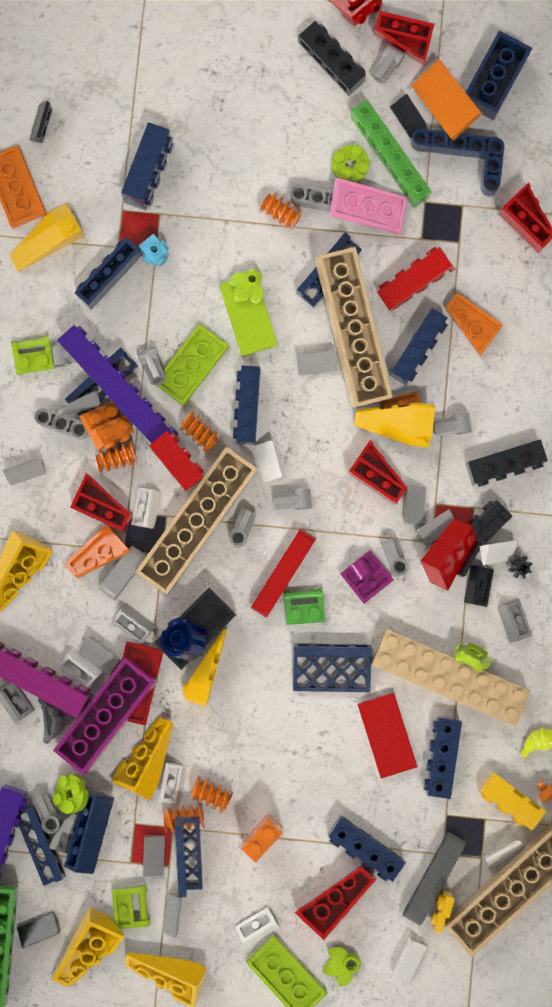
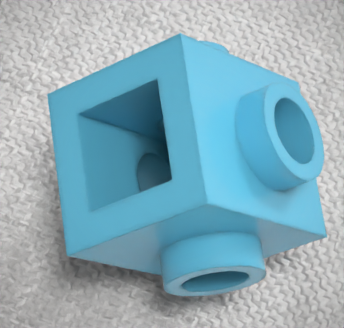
M154 234L139 245L143 253L141 257L148 265L152 264L154 267L157 265L162 266L168 260V245L163 240L159 241Z

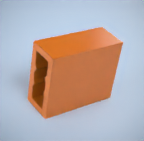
M268 813L242 841L241 850L256 863L283 834V826Z

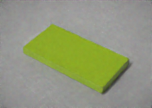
M251 275L249 280L255 282L256 277ZM229 282L219 284L241 356L245 357L278 346L263 298L258 305H255L250 298L242 302H235L234 289L236 286Z
M199 323L164 368L166 380L157 387L184 407L230 346Z
M275 934L246 960V964L286 1007H314L328 994Z

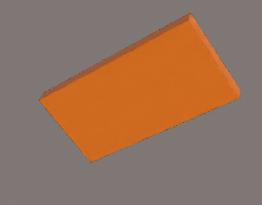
M440 59L411 85L453 140L483 114Z
M19 145L0 152V201L12 229L47 215Z

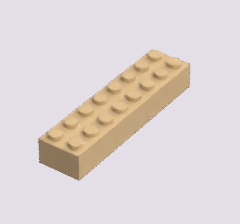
M356 247L317 256L315 262L351 408L393 398Z
M225 447L135 573L166 595H169L255 476L258 469L231 449Z
M385 629L371 662V665L513 726H517L531 692L529 689L484 670L478 672L467 663L458 662L449 655L388 629Z
M552 823L454 911L450 918L445 920V927L471 957L477 954L552 885Z

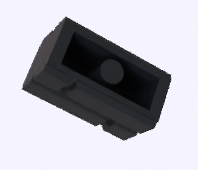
M497 500L493 503L491 501L487 502L482 508L484 512L480 516L474 515L469 520L476 537L483 544L487 543L513 517Z

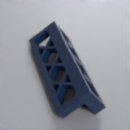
M345 232L328 253L343 250L347 245L352 248L356 247L357 255L360 254L362 249L352 242L351 236ZM317 266L296 291V294L313 308L324 296L323 291L320 293L322 286L319 284ZM310 289H318V297L314 301L306 296Z
M121 347L109 357L114 362L112 367H116V371L119 369V363L124 359L132 365L127 371H122L127 377L138 367ZM89 376L65 400L69 404L85 396L88 392L91 393V390L98 385ZM103 390L99 396L100 402L107 396ZM89 411L78 412V414L81 416L82 414Z
M34 805L21 810L19 816L27 813L31 824L29 826L21 820L19 828L43 886L54 881L63 880L66 875L56 851L49 848L52 841L49 834L43 830L42 822ZM31 830L35 832L38 843L30 841L28 836ZM38 848L42 849L46 858L45 862L37 858ZM46 866L50 868L53 875L48 880H46L43 873Z
M200 816L176 817L175 840L179 897H186L187 890L203 889ZM184 823H196V828L190 833L184 828ZM190 839L197 844L192 851L185 846V843ZM191 856L197 861L193 868L186 863ZM193 874L198 878V883H187V878Z

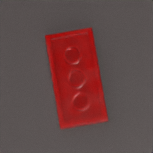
M126 641L122 661L124 658L130 657L157 679L163 652L158 648ZM155 686L128 722L146 726Z
M394 692L358 703V709L380 778H386L417 768L418 766Z

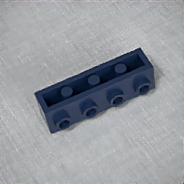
M127 237L123 241L118 242L114 251L106 255L100 266L93 269L85 282H81L74 292L77 298L92 310L142 256L141 250Z
M431 308L389 376L404 385L407 384L408 380L412 382L418 373L415 369L418 365L422 366L428 357L425 355L427 350H433L438 342L435 339L438 333L443 334L448 326L445 323L448 317Z
M241 365V371L237 370V382H240V390L236 389L235 401H239V406L235 408L234 420H238L237 427L233 428V439H236L237 444L256 445L260 366Z
M438 716L436 721L433 720L432 732H435L434 740H430L429 751L432 753L431 759H427L426 771H429L428 779L425 778L423 790H426L427 796L451 799L462 727L461 720Z
M88 791V801L84 809L78 813L64 867L75 873L94 874L114 797L103 792Z
M342 815L339 816L328 832L330 843L336 847L341 845L346 849L345 853L353 859L358 857L362 860L361 864L369 870L375 869L378 872L377 875L386 882L388 879L393 882L406 864L405 859Z

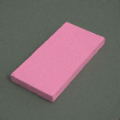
M336 178L329 216L399 235L402 231L408 197Z

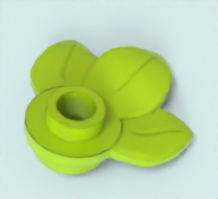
M250 269L245 273L237 272L230 278L229 283L236 286L234 289L235 302H242L248 298L255 305L261 302L264 295V289L261 286L263 278L258 270ZM251 275L256 277L255 282L249 280Z
M331 947L327 950L331 959L325 964L323 973L337 977L338 986L348 985L353 979V974L361 967L360 958L354 953H348L342 947ZM349 960H353L355 964L353 966H349L347 962Z

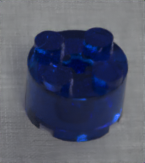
M175 618L168 622V627L162 631L160 638L161 647L164 652L173 658L183 661H193L199 656L204 655L206 651L204 627L182 618Z

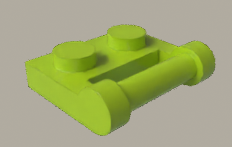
M49 335L33 340L11 341L17 375L55 369ZM45 346V351L20 354L19 349Z
M147 885L112 889L114 921L119 929L151 925L147 910ZM133 894H138L140 920H135Z

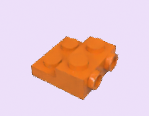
M114 402L80 416L97 450L103 448L108 450L119 441L124 443L130 440V435L134 433L126 416L121 417Z

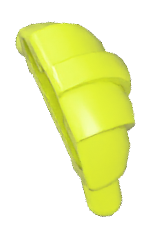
M539 728L536 731L530 732L523 745L521 757L527 758L529 753L534 750H549L552 748V730Z

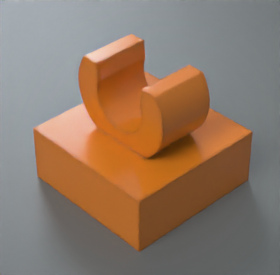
M541 780L536 784L541 791L538 798L545 804L552 798V784L548 787Z

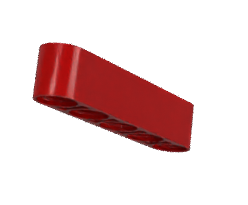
M300 528L255 599L251 609L265 618L268 617L317 538Z

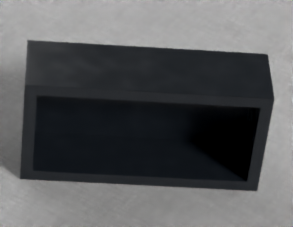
M209 587L154 643L182 670L237 614Z

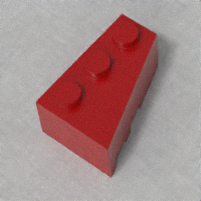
M379 10L374 35L388 44H392L424 66L435 23Z
M528 182L501 208L499 215L539 254L552 241V226L546 214L543 213L539 201Z
M166 431L152 442L149 447L180 484L182 489L187 491L204 477L202 475L204 470L197 462L193 464L189 459L192 455L185 447L183 449L180 448L177 444L179 439L173 432L169 434Z
M371 440L348 471L349 475L393 505L398 503L407 489L406 485L390 467Z
M88 473L85 474L70 508L122 532H126L133 515Z
M453 519L421 559V564L430 583L446 591L449 590L477 538L472 526Z

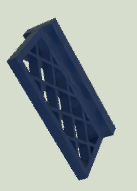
M294 643L293 691L370 692L371 644ZM298 657H306L311 663L302 669L298 665ZM320 657L326 658L330 662L323 670L315 663ZM339 658H345L349 662L342 670L335 664ZM359 658H367V665L362 670L354 664ZM312 665L320 671L313 679L306 673ZM332 665L339 671L333 679L325 673ZM351 665L359 672L353 679H350L344 673ZM302 674L310 680L306 686H297V679ZM322 674L330 681L325 687H320L315 682ZM341 675L349 681L344 687H339L334 682ZM362 675L366 679V687H357L354 681Z

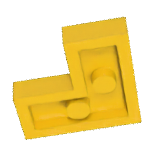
M442 889L441 894L436 898L437 911L436 913L433 912L431 917L432 927L434 931L439 933L443 932L446 917L450 918L454 903V897L449 890Z

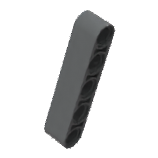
M447 832L407 903L402 916L419 926L422 925L466 845L465 840L451 832Z

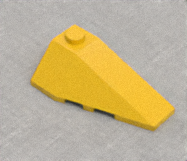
M67 203L50 211L9 254L18 272L84 237Z
M409 403L407 407L392 405L390 409H381L380 407L357 409L354 426L409 446L429 448L435 405Z
M12 531L0 558V611H3L18 595V591L25 583L28 585L31 582L30 578L37 571L40 572L45 567L53 552L51 548L17 531Z
M223 628L190 678L189 683L184 684L182 694H185V700L205 707L208 704L227 629Z
M158 717L144 734V740L140 745L133 747L131 756L119 764L111 783L150 801L159 784L174 723Z
M90 907L70 941L52 976V980L70 987L83 977L92 966H97L101 963V959L106 955H111L115 952L124 938V933L107 914Z
M127 952L126 967L144 979H152L160 990L164 987L173 993L171 997L190 1007L196 1006L206 979L207 968L202 964L185 959Z

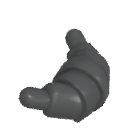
M38 698V702L42 705L41 709L43 710L45 727L43 742L48 744L62 730L64 716L59 708Z

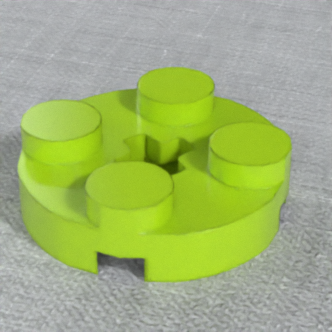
M359 145L343 146L333 156L332 171L336 178L358 183L368 173L369 157ZM349 160L356 163L353 169L350 166L346 167Z
M463 642L457 643L454 650L456 654L454 658L458 662L467 663L478 672L490 668L493 658L492 656L490 659L487 657L488 652L472 643H468L467 646L462 645Z
M77 774L60 776L55 788V794L53 795V803L63 813L75 814L86 806L89 793L88 790H85L84 784L86 782L84 778Z

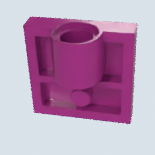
M371 550L340 573L363 604L394 581Z

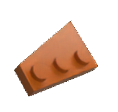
M457 292L445 308L481 357L503 324Z
M106 524L65 565L79 579L130 552V549Z

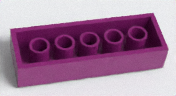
M0 641L1 678L75 718L81 715L93 695L89 693V688L81 684L79 686L72 684V679L64 675L62 677L55 675L56 671L47 666L42 668L38 665L39 662L30 657H22L20 651L14 648L7 649L4 647L5 644Z
M130 657L124 658L53 751L82 775L88 773L159 680Z

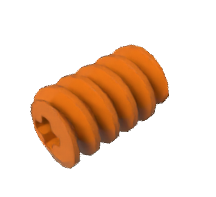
M277 192L273 195L268 194L260 206V211L266 209V215L272 214L273 220L278 218L279 224L285 222L284 227L288 228L291 226L290 231H292L301 218L302 209L295 212L296 205L289 208L290 201L283 204V196L276 199Z
M193 410L183 420L180 430H187L186 435H193L191 440L193 442L199 440L197 445L199 447L204 445L203 451L207 452L217 444L222 436L216 438L218 431L216 430L211 433V425L205 428L204 426L207 421L199 422L201 416L193 417L195 410Z
M129 442L128 448L121 444V450H119L115 445L112 452L108 449L106 453H103L100 449L98 455L95 454L100 473H103L104 467L107 471H111V465L115 470L118 469L119 464L122 468H125L126 462L129 466H133L134 460L138 465L135 449L131 442Z
M199 775L191 791V799L194 800L198 796V803L205 799L206 807L213 803L212 809L215 810L220 806V813H222L227 808L234 792L228 795L227 788L221 792V785L214 789V782L207 785L206 778L200 782Z
M197 804L196 810L193 809L192 805H189L188 811H186L183 805L180 812L176 806H174L173 812H170L169 807H166L164 813L165 832H168L169 827L172 832H175L176 817L200 816V823L202 828L205 829L204 812L200 804ZM184 823L187 830L191 829L192 824L196 828V823Z

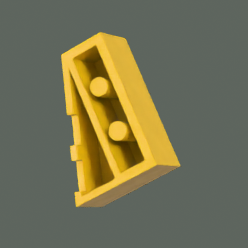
M493 771L479 789L483 793L481 797L490 804L492 801L498 805L497 809L505 815L511 814L514 817L513 821L521 827L525 825L532 831L546 813L543 808Z

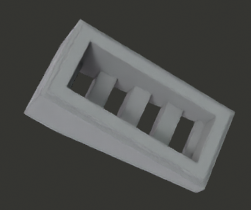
M93 391L63 406L58 411V414L62 416L96 409L100 405L97 391Z

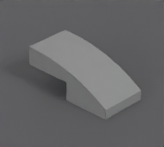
M72 814L67 818L56 832L49 848L64 853L70 835H73L78 815Z

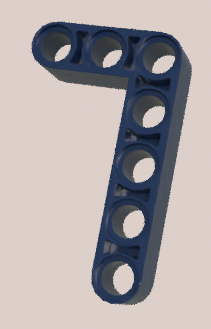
M417 129L413 132L411 146L416 151L484 159L481 191L485 196L496 194L501 183L505 148L503 140L497 137L461 133L453 140L446 131ZM422 137L424 142L418 143L415 138ZM440 139L443 144L437 145L434 140ZM458 141L462 146L455 147L453 142ZM472 144H478L480 146V149H474L472 147ZM497 146L499 151L494 152L490 147ZM494 164L497 170H491L488 165ZM488 182L493 183L494 186H495V188H494V189L488 188L487 185H486V183H488Z

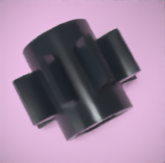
M515 555V559L509 561L511 568L508 571L514 572L513 577L518 578L521 575L522 578L526 579V574L532 573L530 566L533 563L526 562L528 557L523 555L520 559L519 556ZM520 563L523 564L521 570H518L517 568L520 567Z

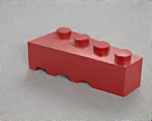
M441 247L430 249L426 253L427 256L422 260L420 258L416 259L410 264L411 268L406 271L404 269L395 274L394 280L391 282L385 281L379 286L380 290L377 293L389 311H394L412 299L414 293L419 294L427 289L428 283L441 280L445 275L444 272L447 270L450 273L456 270Z
M360 865L297 909L295 914L318 936L325 940L376 881L377 877L366 867Z

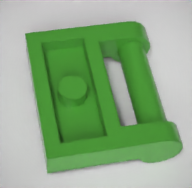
M322 587L317 588V590L290 592V590H284L287 625L325 622ZM317 598L318 603L291 605V600Z

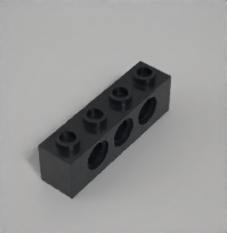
M314 21L298 35V43L339 87L350 96L365 82L366 71L360 64L357 65L353 61V57L348 51H343L336 38H331L327 34L328 31L324 25H319ZM322 41L325 45L318 46L316 43ZM336 55L338 58L331 60L329 56ZM348 68L351 72L346 74L341 70Z
M540 439L469 461L465 465L472 485L477 484L478 487L489 484L488 480L496 478V482L506 479L507 474L514 473L515 476L526 472V468L532 467L533 470L544 467L543 463L547 462L548 459ZM522 454L529 456V463L522 462ZM504 459H507L511 462L510 469H506L503 467L502 463ZM485 465L492 466V475H488L485 473Z

